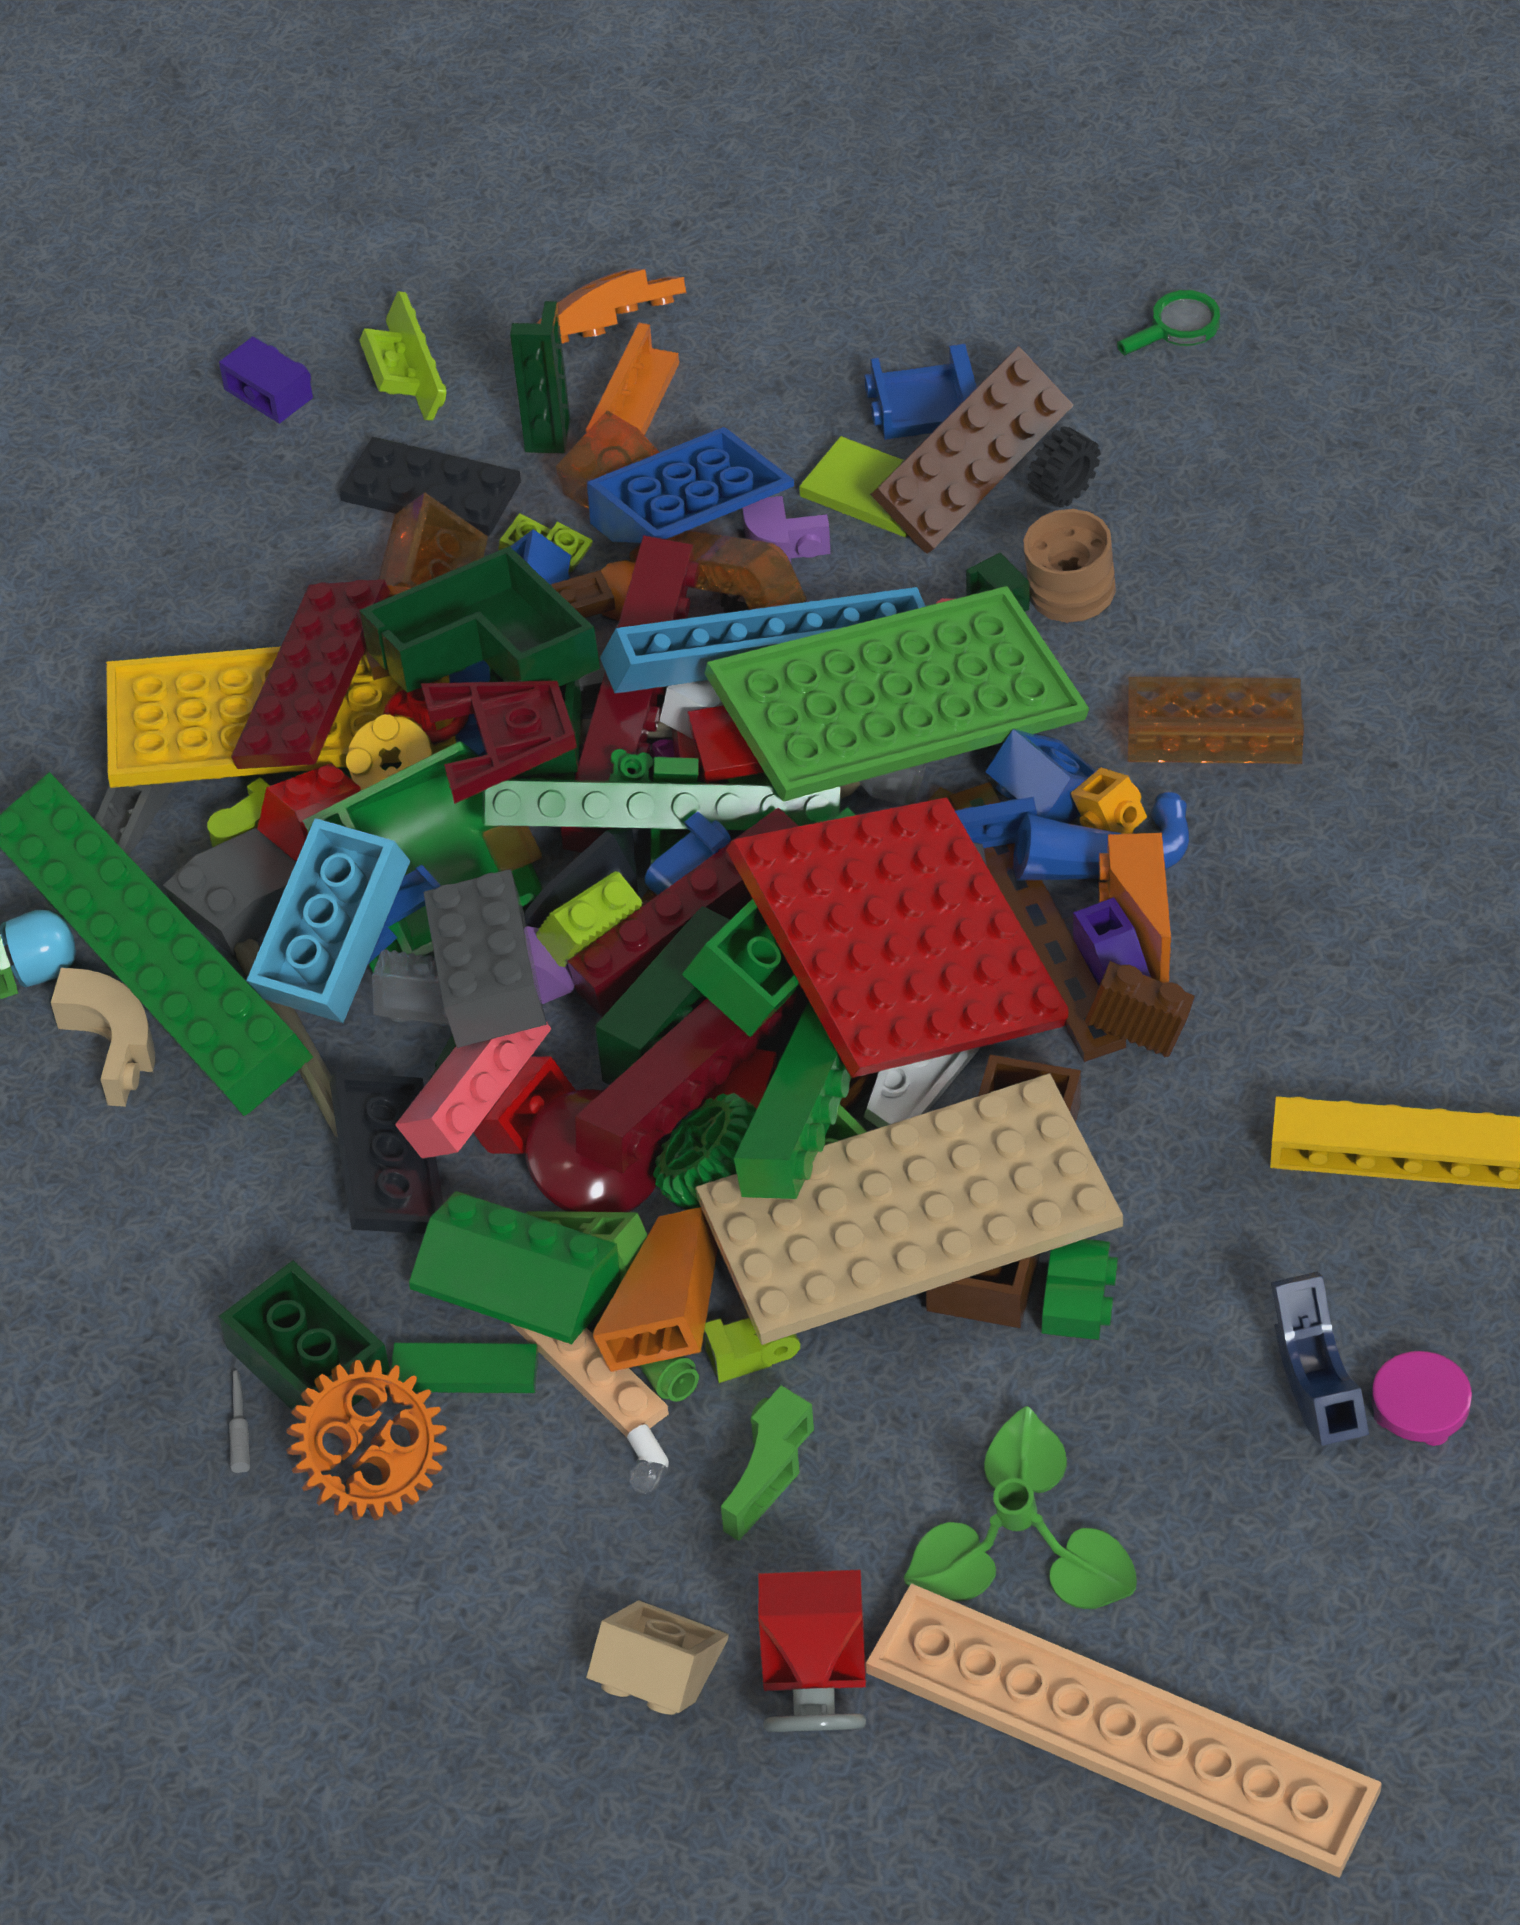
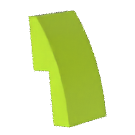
M519 513L501 537L498 550L513 545L534 529L571 555L568 572H573L592 546L593 540L559 522L552 529H549Z

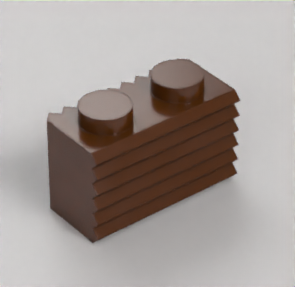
M1109 961L1091 1002L1085 1023L1087 1026L1093 1025L1096 1029L1102 1028L1104 1033L1110 1032L1113 1036L1119 1035L1121 1040L1127 1039L1130 1043L1136 1042L1138 1047L1145 1046L1147 1050L1153 1049L1155 1054L1162 1053L1164 1057H1169L1188 1019L1195 996L1185 992L1178 984L1172 982L1163 983L1143 975L1134 966L1119 965Z

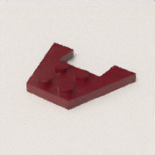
M557 681L421 683L430 722L434 723L474 714L486 752L484 756L444 764L454 804L577 748L575 733Z

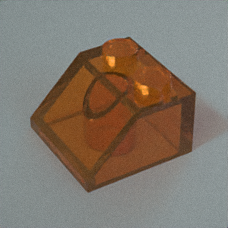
M607 410L555 467L564 495L589 509L588 481L660 452L637 427Z

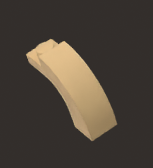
M61 968L51 999L58 1029L94 1032L111 1042L101 1075V1083L108 1105L126 1107L130 1090H136L138 1087L140 1071L153 1072L155 1065L154 1043L145 1010L139 999L120 981L91 970Z

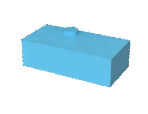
M314 819L246 980L264 1000L344 1023L410 863V860L397 843L390 839L320 819Z

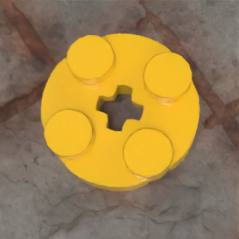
M384 714L365 724L355 734L346 756V765L352 780L360 786L362 791L433 755V745L428 735L413 721L403 717H393ZM395 749L401 751L398 759L402 764L398 769L390 766L385 771L381 768L384 763L381 757L386 751L390 753Z

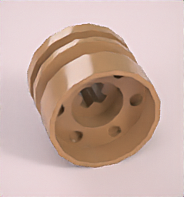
M1077 509L1056 510L1035 521L1028 528L1023 541L1027 578L1030 582V601L1036 610L1051 620L1066 623L1085 621L1099 615L1111 604L1116 593L1111 532L1105 522L1091 512Z

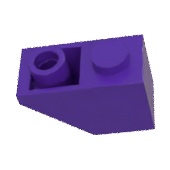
M1114 897L1073 913V940L1098 986L1109 961L1119 965L1134 966L1143 975L1151 978L1135 928Z

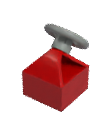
M861 1570L758 1573V1618L764 1691L793 1690L794 1716L767 1717L763 1722L764 1729L767 1732L851 1730L865 1727L867 1721L862 1714H835L834 1696L835 1688L866 1687Z

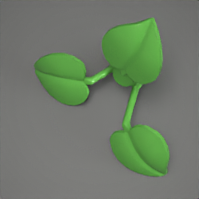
M1028 1406L1019 1410L1002 1426L989 1446L985 1457V1474L988 1482L995 1489L993 1500L997 1513L990 1517V1527L985 1540L980 1543L976 1531L966 1524L956 1522L940 1524L927 1532L920 1540L915 1549L910 1567L904 1576V1581L908 1587L912 1583L952 1601H964L975 1598L991 1585L996 1576L995 1563L985 1552L993 1546L999 1528L1003 1526L1010 1531H1023L1030 1526H1034L1052 1551L1060 1556L1051 1566L1049 1576L1055 1594L1063 1602L1077 1608L1096 1609L1129 1597L1137 1589V1577L1132 1560L1115 1538L1098 1529L1081 1528L1072 1533L1065 1549L1057 1542L1045 1525L1042 1516L1037 1514L1033 1492L1043 1493L1058 1484L1065 1474L1067 1457L1064 1446L1059 1438Z

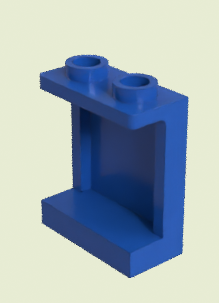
M965 344L949 346L950 364L882 373L879 358L870 359L871 374H864L867 398H875V401L871 402L872 420L874 426L881 425L885 440L932 433L976 388V383Z

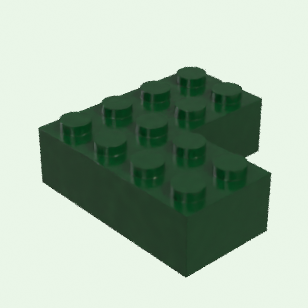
M510 546L359 610L367 652L385 670L388 669L389 675L407 693L421 689V683H432L452 673L460 672L466 667L482 660L504 682L557 681L559 687L600 669L594 626Z

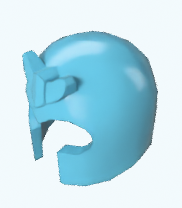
M34 910L5 921L0 925V936L3 945H8L14 965H11L12 972L21 986L29 987L52 981L58 978L61 968H70L76 954L74 935L65 919L49 910Z

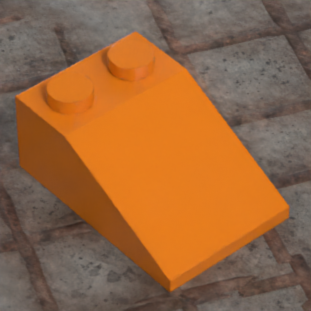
M1162 833L1108 835L1107 853H1099L1100 880H1107V882H1098L1099 903L1113 897L1116 899L1135 928L1151 978L1163 983L1169 982L1171 931Z

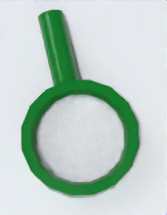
M1179 290L1168 293L1160 298L1153 308V325L1118 341L1117 348L1125 356L1160 339L1180 346H1193L1204 343L1215 336L1219 329L1220 308L1215 300L1205 293L1194 290Z

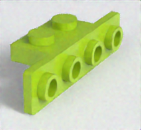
M398 291L386 317L389 331L364 328L359 341L378 391L392 395L404 394L415 396L424 420L433 421L439 407H442L445 403L446 387L441 381L435 359L431 356L425 334L422 333L417 321L415 309L411 306L407 293Z

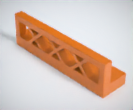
M638 323L586 428L590 464L620 469L632 463L679 365L678 353L652 348L650 324Z

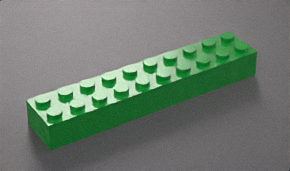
M50 772L0 814V850L59 915L65 919L69 926L121 983L127 986L139 999L142 1006L243 1116L253 1111L301 1069L305 1063L313 1058L290 1027Z

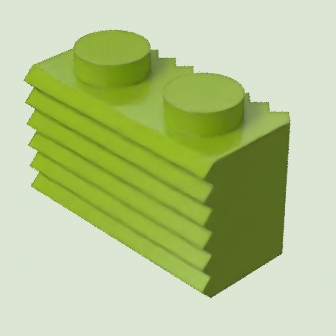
M615 871L551 912L541 925L542 927L536 932L537 939L559 966L566 967L568 960L640 909L642 900L621 873Z

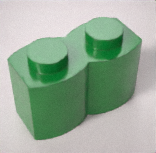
M1083 1239L1050 1250L1042 1314V1334L1099 1340L1101 1325L1111 1326L1113 1297H1105L1106 1285L1115 1286L1118 1257H1109V1241Z

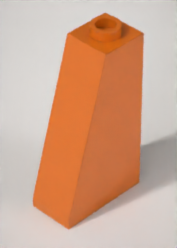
M701 1207L657 1218L595 1327L593 1337L610 1372L701 1352L718 1251L717 1242Z

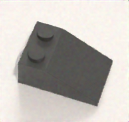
M258 827L195 855L163 885L171 902L198 930L234 958H236L234 948L238 942L244 943L247 939L256 940L269 928L296 864L295 860L257 830Z

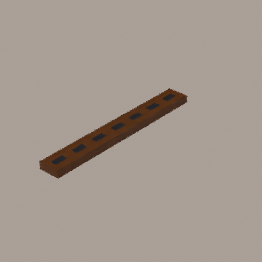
M990 782L949 795L950 803L955 811L968 807L1000 803ZM1015 843L983 848L987 868L1068 1006L1069 1018L1066 1019L1065 1027L1083 1061L1086 1062L1126 1048V1039L1121 1040L1119 1035L1113 1036L1110 1032L1104 1033L1102 1028L1096 1029L1093 1025L1087 1026L1085 1023L1098 984L1043 881L1016 880L1013 865Z

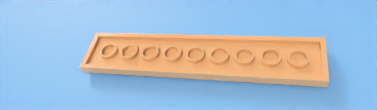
M912 1583L866 1662V1673L1338 1878H1340L1381 1792L1382 1782Z

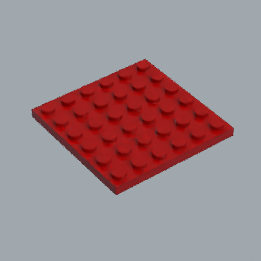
M947 797L733 839L726 849L851 1078L1065 1026L1066 1019L1069 1018L1068 1006Z

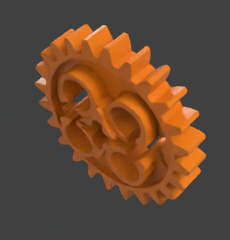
M355 1360L351 1364L350 1375H348L340 1364L336 1365L332 1369L333 1382L327 1376L321 1374L314 1380L319 1392L310 1388H306L302 1392L301 1397L309 1407L296 1405L291 1411V1414L302 1421V1423L289 1426L286 1431L287 1434L299 1438V1442L287 1449V1454L301 1455L302 1459L292 1469V1472H307L310 1478L304 1483L302 1489L306 1491L317 1486L321 1490L316 1502L318 1505L323 1504L330 1497L334 1499V1514L337 1516L347 1505L352 1506L353 1520L357 1521L363 1516L366 1508H369L374 1521L379 1520L383 1517L384 1505L393 1515H397L402 1511L401 1498L406 1503L414 1505L419 1501L415 1488L428 1491L433 1486L425 1473L437 1474L442 1470V1466L433 1460L432 1456H439L447 1451L446 1446L434 1442V1438L446 1431V1426L432 1425L431 1421L441 1411V1408L425 1407L423 1403L429 1397L431 1391L428 1389L416 1394L412 1390L417 1379L415 1375L408 1378L404 1383L398 1380L400 1366L395 1365L384 1375L382 1374L380 1360H375L368 1372L364 1371L360 1360ZM385 1387H387L389 1396H392L394 1404L410 1405L412 1409H404L394 1416L392 1420H388L371 1439V1446L360 1454L352 1465L355 1470L364 1463L376 1465L382 1474L381 1484L371 1485L367 1483L361 1471H357L346 1481V1486L348 1487L347 1494L340 1477L332 1476L331 1474L322 1475L321 1472L333 1469L341 1462V1459L344 1461L361 1443L363 1439L362 1434L370 1429L382 1414L378 1410L369 1417L358 1415L353 1410L351 1404L352 1397L354 1395H361L367 1398L374 1410L387 1401V1393L385 1391ZM392 1425H400L409 1432L411 1439L408 1447L399 1446L392 1440L390 1435ZM333 1433L342 1440V1455H332L327 1452L322 1443L324 1434Z

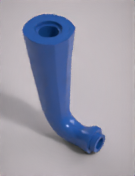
M1173 792L1159 794L1155 798V803L1151 810V818L1160 828V833H1162L1165 870L1171 868L1182 859L1189 843V829L1186 820L1187 803L1181 800L1178 794ZM1026 814L1020 823L1015 839L1013 864L1016 880L1100 878L1099 853H1107L1108 835L1124 833L1072 825Z

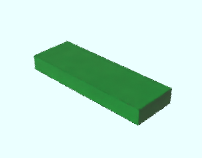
M394 1343L391 1369L395 1365L400 1366L398 1380L402 1383L415 1375L417 1379L412 1389L414 1392H422L429 1389L434 1393H535L539 1352L537 1344Z

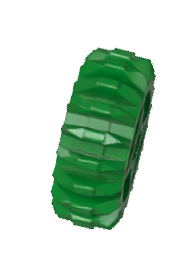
M723 1093L718 1095L715 1100L712 1098L707 1099L702 1107H697L686 1119H681V1124L676 1130L670 1132L671 1137L661 1146L663 1152L655 1160L657 1167L654 1170L653 1176L657 1179L656 1185L662 1190L661 1193L675 1205L685 1210L701 1207L697 1199V1186L737 1174L734 1156L757 1108L735 1093L730 1095Z

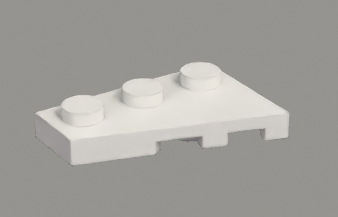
M979 1047L879 1071L864 1118L881 1128L927 1113L978 1052Z

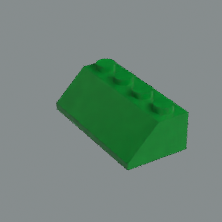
M455 1191L430 1217L409 1280L410 1290L572 1344L612 1299L621 1283L617 1243Z

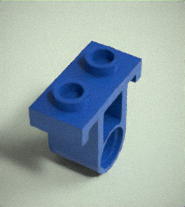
M697 811L684 821L686 827L691 832L657 858L647 870L645 884L656 895H659L731 842L730 835L717 820L710 823Z

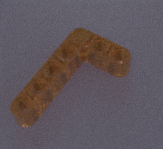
M685 531L665 539L693 545L694 562L700 563L699 577L695 589L744 596L749 610L808 602L787 555L773 543ZM640 545L630 552V561L636 563Z

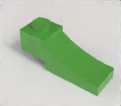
M782 1385L769 1399L765 1397L755 1406L751 1414L753 1444H755L754 1451L740 1481L721 1505L723 1531L738 1541L800 1473L798 1447L814 1430L812 1404Z

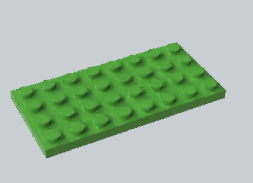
M1008 586L709 661L704 673L783 802L1005 742L1012 729L1035 734L1080 722L1086 719L1089 707Z

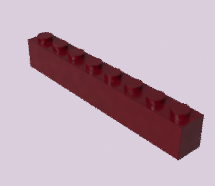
M643 535L617 628L688 618L690 598H686L689 587H696L700 571V563L694 562L692 544ZM605 671L578 765V772H576L574 780L609 781L613 769L610 756L617 749H623L628 754L638 755L645 752L650 755V744L646 743L649 731L656 732L660 707H657L656 704L659 695H666L668 686L614 693ZM628 768V769H627L628 773H630V774H634V773H635L634 769H632V768ZM561 827L563 849L582 853L605 831L614 828Z
M800 986L751 1037L706 998L575 1116L576 1153L617 1172L624 1173L636 1160L642 1159L662 1136L669 1134L689 1111L696 1109L715 1087L722 1085L727 1080L729 1074L742 1061H748L756 1049L769 1037H774L780 1027L794 1014H799L809 1000L802 987Z

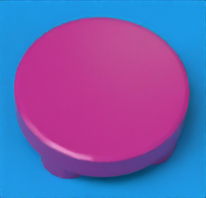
M1411 1351L1399 1354L1384 1363L1374 1378L1372 1406L1375 1421L1378 1425L1401 1438L1425 1442L1432 1446L1441 1445L1448 1440L1450 1435L1462 1427L1469 1415L1472 1398L1470 1382L1456 1363L1442 1355L1427 1351Z

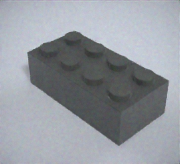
M511 869L497 873H488L481 877L455 884L442 885L436 889L423 892L443 1006L456 1047L460 1048L547 1025L524 911Z

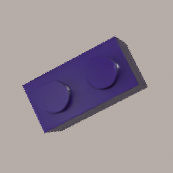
M253 336L219 361L224 390L279 424L313 398L310 383L311 375L308 369L302 363L294 362L281 354L274 346L267 345Z

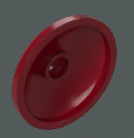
M576 1090L556 1097L538 1112L527 1135L525 1144L526 1163L534 1183L547 1199L567 1212H630L646 1201L657 1186V1179L653 1176V1173L657 1167L655 1164L656 1157L663 1152L661 1150V1138L649 1149L642 1159L636 1160L624 1173L617 1172L576 1153L575 1116L601 1094L603 1090Z

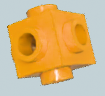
M1101 767L1070 793L1081 815L1080 823L1083 827L1132 834L1134 829L1147 818L1140 802L1142 799L1141 793L1131 782L1128 775Z

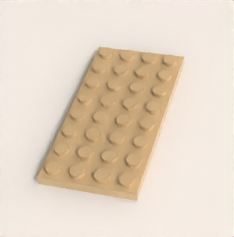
M1050 1073L825 1145L823 1151L817 1153L813 1161L811 1178L804 1181L797 1199L741 1197L737 1174L696 1187L699 1204L761 1345L1123 1227V1214Z

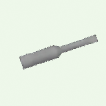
M236 1370L233 1371L232 1390L234 1418L229 1423L230 1466L233 1472L240 1473L247 1472L250 1469L248 1422L243 1418L242 1385L240 1374Z

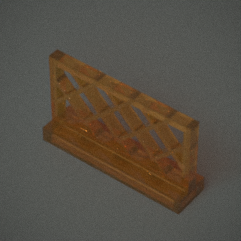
M1129 677L1128 762L1302 764L1304 719H1302L1300 678ZM1137 692H1156L1159 696L1150 701ZM1187 692H1199L1203 696L1192 701L1184 696V694ZM1230 692H1240L1245 697L1236 702L1226 695ZM1272 693H1293L1281 702L1270 696ZM1172 702L1181 709L1171 714L1162 707ZM1216 703L1224 708V710L1213 714L1205 708ZM1258 703L1268 710L1258 715L1248 708Z

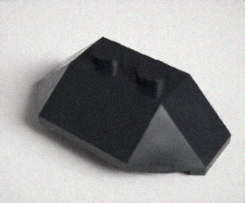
M614 828L605 831L554 877L526 909L524 914L526 926L542 927L541 925L551 912L615 871L621 873L638 895L632 829Z

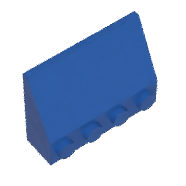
M722 427L588 481L590 524L612 542L641 543L643 535L668 539L794 487V479L727 428Z

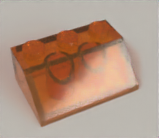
M424 492L395 514L378 580L385 579L387 585L413 588L483 558L488 536Z

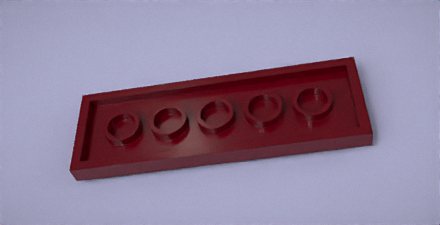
M385 579L356 580L339 583L322 582L308 586L231 755L237 769L316 764L366 649L359 610L388 598L390 590Z

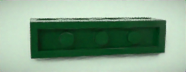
M545 301L541 324L512 323L510 331L524 448L527 453L565 454L571 418L557 301Z

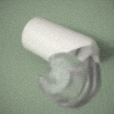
M644 1424L636 1427L627 1435L628 1441L639 1457L634 1469L631 1468L629 1472V1480L636 1492L648 1494L660 1487L669 1461L648 1425Z

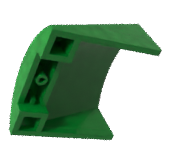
M457 742L303 820L308 833L316 818L393 840L410 860L405 875L416 870L415 868L422 864L441 886L478 878L488 873H497L511 869L524 914L529 905L543 890L516 827L484 825L482 823V792L454 804L444 764L479 757L478 753L463 742ZM426 906L388 927L397 939L373 959L369 965L375 978L380 980L435 957Z

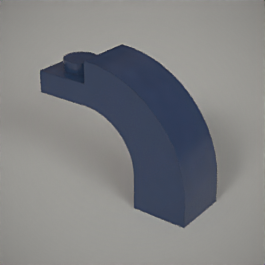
M1313 1272L1271 1282L1278 1324H1274L1283 1366L1303 1421L1309 1432L1321 1446L1369 1435L1361 1387L1347 1374L1336 1346L1323 1276L1319 1272Z

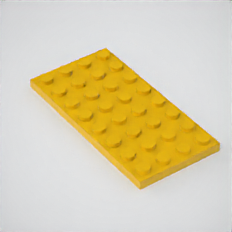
M280 647L106 662L107 752L110 788L309 771L330 763L337 768L347 767L346 756L355 734L365 724L383 715V710L388 700L403 688L391 676L373 680L362 656L315 765L237 769L231 755ZM449 675L432 683H450ZM396 715V717H403L416 723L413 718ZM453 718L435 722L436 730L450 724ZM455 736L446 741L432 744L434 754L455 744ZM396 749L391 753L386 751L381 758L384 760V763L401 762L398 759L401 751Z

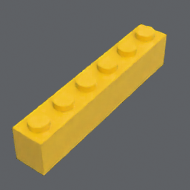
M1276 1097L1270 1168L1520 1189V1117L1496 1115L1489 1112L1448 1111L1441 1108H1409L1394 1104L1373 1105L1351 1101L1313 1100L1304 1097Z

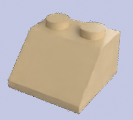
M638 1600L602 1620L586 1678L601 1683V1688L609 1694L620 1697L632 1695L648 1701L647 1706L656 1712L663 1714L680 1713L696 1702L728 1640L729 1634Z

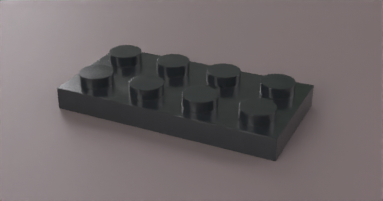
M372 437L339 492L341 501L490 536L521 483L520 471Z
M334 1072L330 1089L352 1230L425 1234L430 1217L444 1204L436 1156L422 1159L395 1125L424 1088L423 1078Z

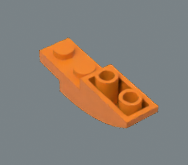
M630 268L609 274L575 290L557 303L562 343L569 342V335L582 332L583 338L605 334L606 326L618 324L616 314L639 310L637 303L650 301L651 306L673 303V295L687 293L684 277L668 276L647 281L645 269Z

